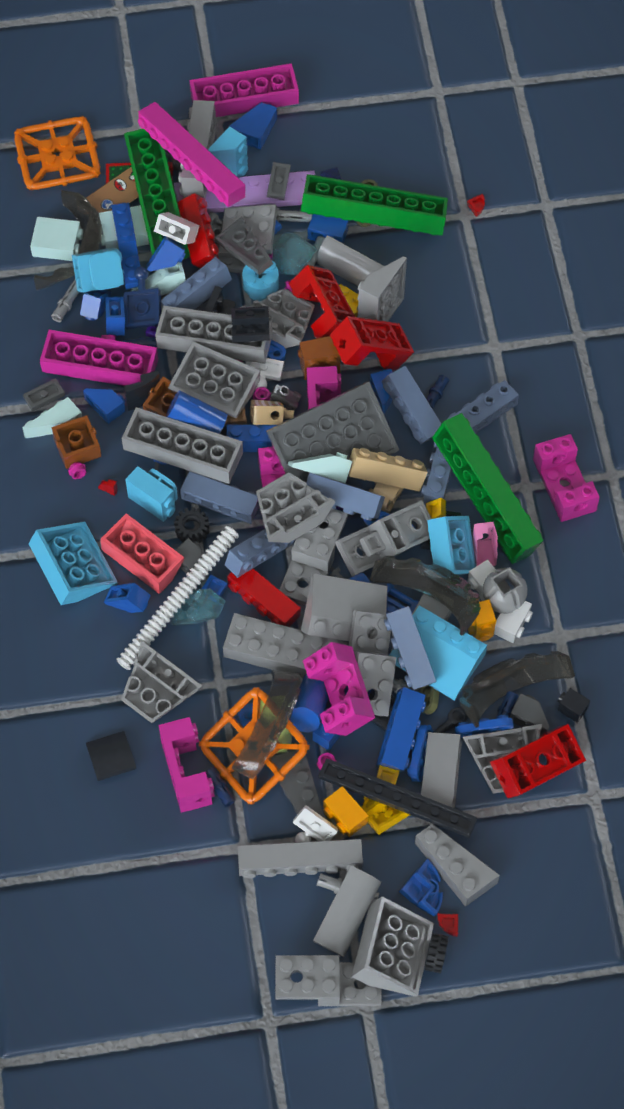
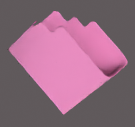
M494 522L474 524L472 541L476 566L487 559L493 566H496L498 536ZM483 533L489 535L486 539H482Z

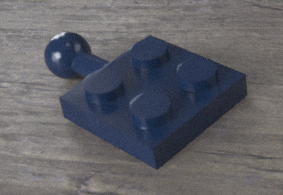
M141 266L136 268L134 276L138 280V290L124 292L126 329L157 326L161 317V290L159 288L146 289L145 280L148 278L149 272L147 268Z

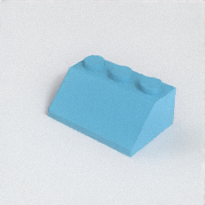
M229 126L211 145L208 151L235 176L241 177L248 171L247 137Z
M445 516L427 520L435 578L469 574V571L476 567L469 516Z

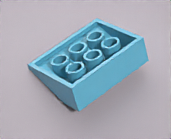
M85 521L38 529L28 543L60 605L79 602L118 583Z
M419 605L412 616L436 682L429 686L455 701L486 655L487 644ZM393 648L390 655L400 657L398 649L394 650ZM396 658V665H395V666H397V667H399V668L401 669V667H400V665H399V662H398V659Z

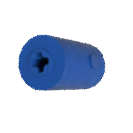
M179 390L168 408L166 417L220 434L225 425L227 413Z
M305 674L297 693L294 695L288 719L301 732H313L318 729L321 723L320 714L325 711L329 701L324 681L309 679L307 674Z

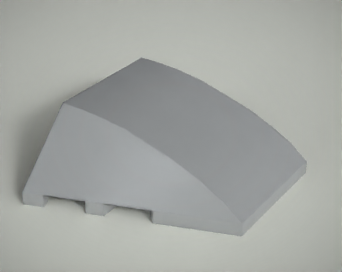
M284 288L267 295L266 299L262 301L256 300L252 305L248 306H269V320L272 321L273 328L272 340L285 348L297 346L299 342H302L315 305L305 299L296 298L292 292Z
M289 472L256 491L269 542L290 543L322 524L335 504V500L325 497L319 490L312 489L306 482Z
M141 641L137 659L135 658L134 661L135 665L131 676L128 678L121 700L148 721L154 723L203 686Z
M542 724L463 737L493 794L504 791L490 761L538 739Z

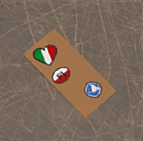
M132 167L86 197L98 213L112 211L111 205L130 203L139 197Z

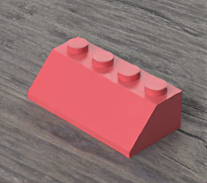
M127 513L100 539L102 551L158 594L173 581L184 561V557Z

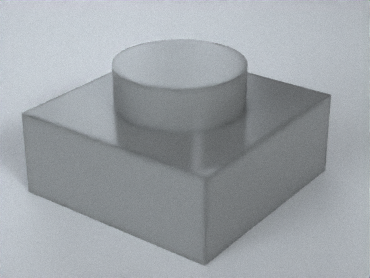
M377 531L359 540L367 557L386 549Z

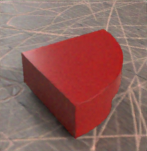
M483 194L467 200V205L476 217L484 210L485 197Z
M111 479L108 481L102 480L98 489L115 496L118 492L117 482Z
M437 913V920L442 930L449 935L458 936V914Z

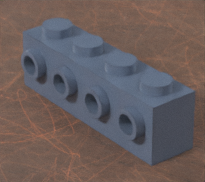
M215 257L170 294L166 295L160 302L162 306L195 310L211 297L215 286L222 288L232 280L227 266Z
M404 366L387 375L381 381L384 390L391 396L394 406L399 409L404 422L412 430L414 438L420 445L432 439L441 426V422L407 367Z
M504 380L501 383L494 384L488 392L481 393L475 401L465 404L462 410L452 413L447 419L462 413L468 419L471 428L476 434L518 404L519 394Z
M435 442L436 452L431 453L429 462L432 464V467L427 469L428 473L425 478L428 482L427 485L423 484L421 496H424L423 503L425 506L430 501L439 498L445 499L452 471Z
M190 471L180 489L181 499L252 524L260 507L257 494L254 492H246L240 490L237 486H229L221 481Z
M309 473L307 485L314 490H319L325 497L335 500L333 509H336L337 506L344 508L343 512L354 515V512L360 513V518L372 521V518H379L385 499L384 496Z
M266 529L229 550L225 566L238 578L291 546L295 540L290 543L269 542Z
M409 606L386 614L387 619L384 620L387 631L391 630L394 637L390 640L394 650L398 649L400 657H397L401 669L405 668L407 676H404L407 687H412V690H416L435 683V676Z

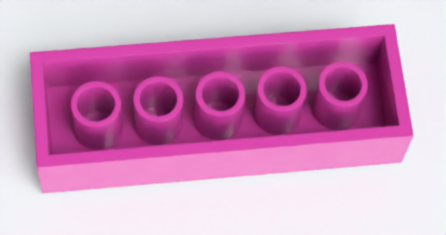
M292 63L190 80L192 102L193 100L215 101L216 117L246 113L261 102L271 104L274 107L299 104V90Z
M48 330L40 364L42 372L126 386L141 382L140 375L156 370L158 351L157 347Z

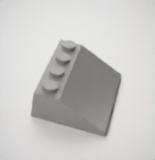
M403 256L369 274L365 281L362 280L360 282L357 298L359 301L357 307L358 318L389 321L404 300L406 257Z
M192 342L168 389L174 392L181 390L227 413V415L237 418L260 381V370L196 342Z
M312 573L301 631L307 635L349 641L354 610L386 614L387 586ZM373 627L367 630V636L371 638L375 634Z
M381 896L370 904L352 977L372 987L416 997L419 993L434 923Z

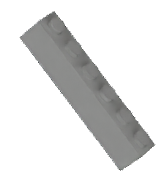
M361 839L238 846L239 876L244 878H254L256 875L274 877L276 874L294 876L297 873L314 875L325 871L328 874H334L344 870L348 872L351 865L362 870Z

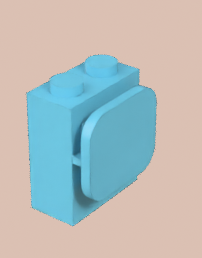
M108 248L72 255L77 291L84 293L124 285V270L121 267L122 254L119 249Z
M137 466L125 479L128 498L164 522L176 510L175 501L178 499L177 487L174 482L152 468L147 473Z

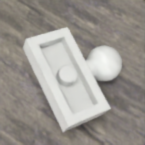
M270 358L266 359L265 364L246 361L247 365L260 370V381L256 389L259 387L267 388L265 378L281 380L284 361Z
M307 805L293 819V823L305 831L296 835L295 843L311 842V836L318 841H330L338 832V828Z

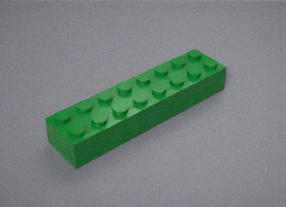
M139 129L124 133L153 255L165 237L154 231L159 214L169 212L176 216H181L165 149L145 129ZM182 244L185 248L184 253H186L184 259L190 258L188 245Z
M307 174L301 212L442 236L448 198Z
M462 413L443 421L432 439L484 521L494 522L498 536L497 541L512 565L530 556L544 540L539 530L533 525L530 516L522 508L520 500L515 497L509 483L501 475L499 467L492 461L490 453L485 450L479 436L474 433L470 422Z

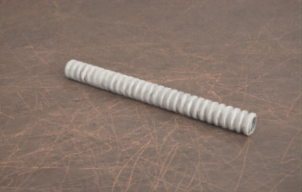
M229 526L224 527L225 530L220 532L221 535H218L217 540L213 541V545L209 546L210 549H206V554L201 555L202 558H199L198 563L194 564V568L190 569L191 572L186 574L187 577H183V582L178 583L179 586H176L175 591L171 592V596L167 597L168 600L163 602L164 605H160V610L155 611L156 614L151 616L152 619H149L148 624L144 625V629L140 630L141 633L136 635L137 638H133V642L128 644L129 647L124 649L125 652L120 654L121 657L116 659L122 667L131 670V665H135L134 661L135 658L137 659L141 641L148 646L151 645L150 642L155 640V636L158 637V632H162V627H166V623H169L170 618L174 617L173 614L177 613V609L182 607L181 604H185V599L190 598L189 594L192 595L193 590L197 589V585L201 584L200 581L205 579L204 576H208V571H212V566L215 567L216 562L220 561V557L224 556L223 553H226L228 551L227 548L231 547V543H235V538H239L238 533Z

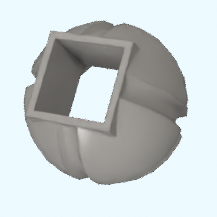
M510 567L497 569L495 573H490L484 581L483 597L485 600H490L492 609L495 612L512 613L515 608L519 609L526 600L528 591L526 581L519 572ZM505 579H509L514 589L503 594L497 584Z

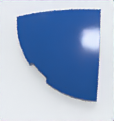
M426 859L399 892L414 905L433 916H436L442 904L443 892L439 893L438 885L441 881L440 876L431 861Z

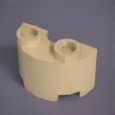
M375 482L374 489H370L369 492L384 496L385 499L381 510L390 513L396 499L401 495L404 488Z

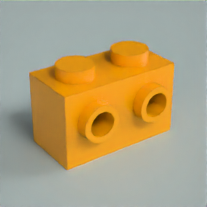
M490 600L470 604L467 629L469 635H473V637L480 641L489 640L494 635L496 618Z
M343 786L323 801V812L329 819L333 818L337 823L336 827L342 834L346 833L348 837H351L368 823L369 816Z

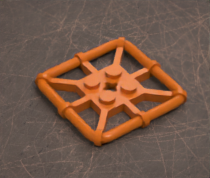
M84 116L57 121L48 120L47 123L17 128L14 132L18 153L17 161L21 166L27 189L31 191L33 189L38 190L59 185L67 186L69 183L97 178L101 174L96 151L97 144L93 139L90 124ZM77 124L67 136H55L54 128ZM84 128L87 144L74 147V138ZM49 129L51 139L39 141L27 135V133ZM22 140L37 147L39 154L26 156ZM55 152H61L59 156L54 154ZM90 152L93 167L78 161L76 154ZM41 161L42 168L31 179L27 164ZM76 167L86 172L65 177L64 169ZM59 171L61 178L40 182L46 173Z
M254 687L229 711L226 710L223 713V717L199 741V747H201L203 754L220 772L219 776L222 779H226L238 795L248 804L252 805L262 799L279 781H283L286 778L285 775L306 755L307 750H310L307 740L288 719L287 713L282 712L259 687ZM253 698L252 720L243 728L234 716ZM261 700L277 717L268 728L260 721ZM228 722L239 732L230 742H209ZM283 724L299 744H280L272 733ZM252 741H258L257 750H251L250 747ZM209 747L230 748L237 756V759L226 768ZM280 749L299 750L281 769L271 760ZM242 763L249 770L248 793L231 774ZM266 764L274 775L256 792L257 772Z

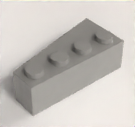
M431 824L416 835L415 844L431 861L440 876L465 907L498 883L499 874L435 825Z

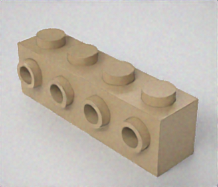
M353 448L349 458L352 461L349 477L419 492L428 473L424 463L419 460H407L404 457L389 456L383 452L375 453L365 448Z

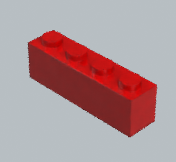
M194 193L177 203L181 218L200 225L195 242L187 245L192 264L201 269L213 258L217 257L219 259V250L214 241L215 234L211 229V218L206 208L208 206L207 202L203 197Z
M254 569L238 578L232 572L227 576L230 590L234 593L238 592L247 604L255 606L258 613L264 617L267 616L271 623L290 627L301 616V607Z

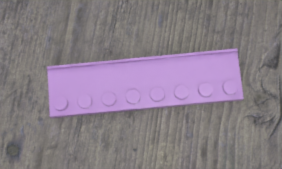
M315 171L291 172L284 200L267 197L271 174L238 177L246 185L245 198L227 207L218 200L216 195L207 190V212L217 213L224 212L225 208L276 204L277 207L302 205L307 174L315 175ZM179 182L174 183L177 202L183 199V195H180V184L182 183Z

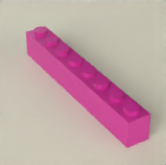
M154 102L138 111L139 126L145 129L153 139L157 140L162 148L172 154L173 158L178 160L187 171L189 170L198 181H201L208 191L216 195L220 202L230 207L245 198L246 185L161 106Z

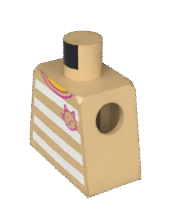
M251 400L250 419L253 425H279L283 423V419H291L294 416V409L284 408L282 402Z

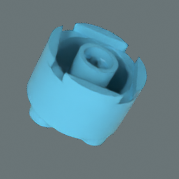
M272 261L273 265L260 275L247 265L243 268V290L251 299L262 301L267 298V295L278 291L279 272L274 261Z

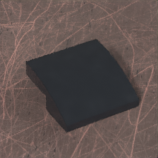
M269 306L232 308V342L270 340Z
M158 371L140 375L141 382L124 386L128 411L143 406L149 397L151 388H155L160 381Z
M124 731L86 743L98 781L137 769Z

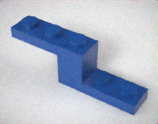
M129 202L111 205L118 248L122 254L121 265L124 270L126 289L137 288L138 280L135 278L134 272L136 268L140 267L130 205Z

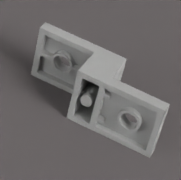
M421 500L379 519L366 528L337 540L335 544L351 576H354L429 540L427 520H430L431 517ZM412 521L417 523V529L412 526ZM377 531L386 549L367 557L359 540ZM357 547L362 549L363 556L357 553Z
M331 508L323 521L329 525L327 528L322 529L317 526L296 538L291 550L292 561L279 589L292 601L306 605L312 573L329 574L334 562L335 542L339 540L348 518V513ZM306 581L308 586L301 588L298 586V583Z
M354 610L349 646L353 648L366 691L368 692L370 689L375 691L374 698L370 700L374 715L388 717L397 657L388 655L391 630L387 631L384 620L387 619L386 614ZM373 627L375 630V634L373 637L369 638L367 636V630L368 628Z
M276 955L275 999H318V1006L382 1005L381 988L366 984L364 989H357L354 986L357 979L352 977L355 963H339V955ZM298 972L302 974L303 979L300 982H293L291 975Z

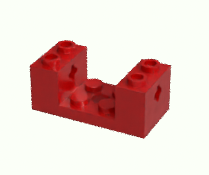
M307 265L289 282L292 294L296 298L321 303L324 313L311 325L316 339L330 336L347 316L355 317L331 270Z
M347 316L330 334L342 362L346 365L358 366L370 352H375L383 369L398 370L414 353L400 323Z
M569 724L550 730L538 739L515 751L490 761V764L508 799L537 787L581 764L586 759ZM540 754H543L547 759L545 765L539 762Z

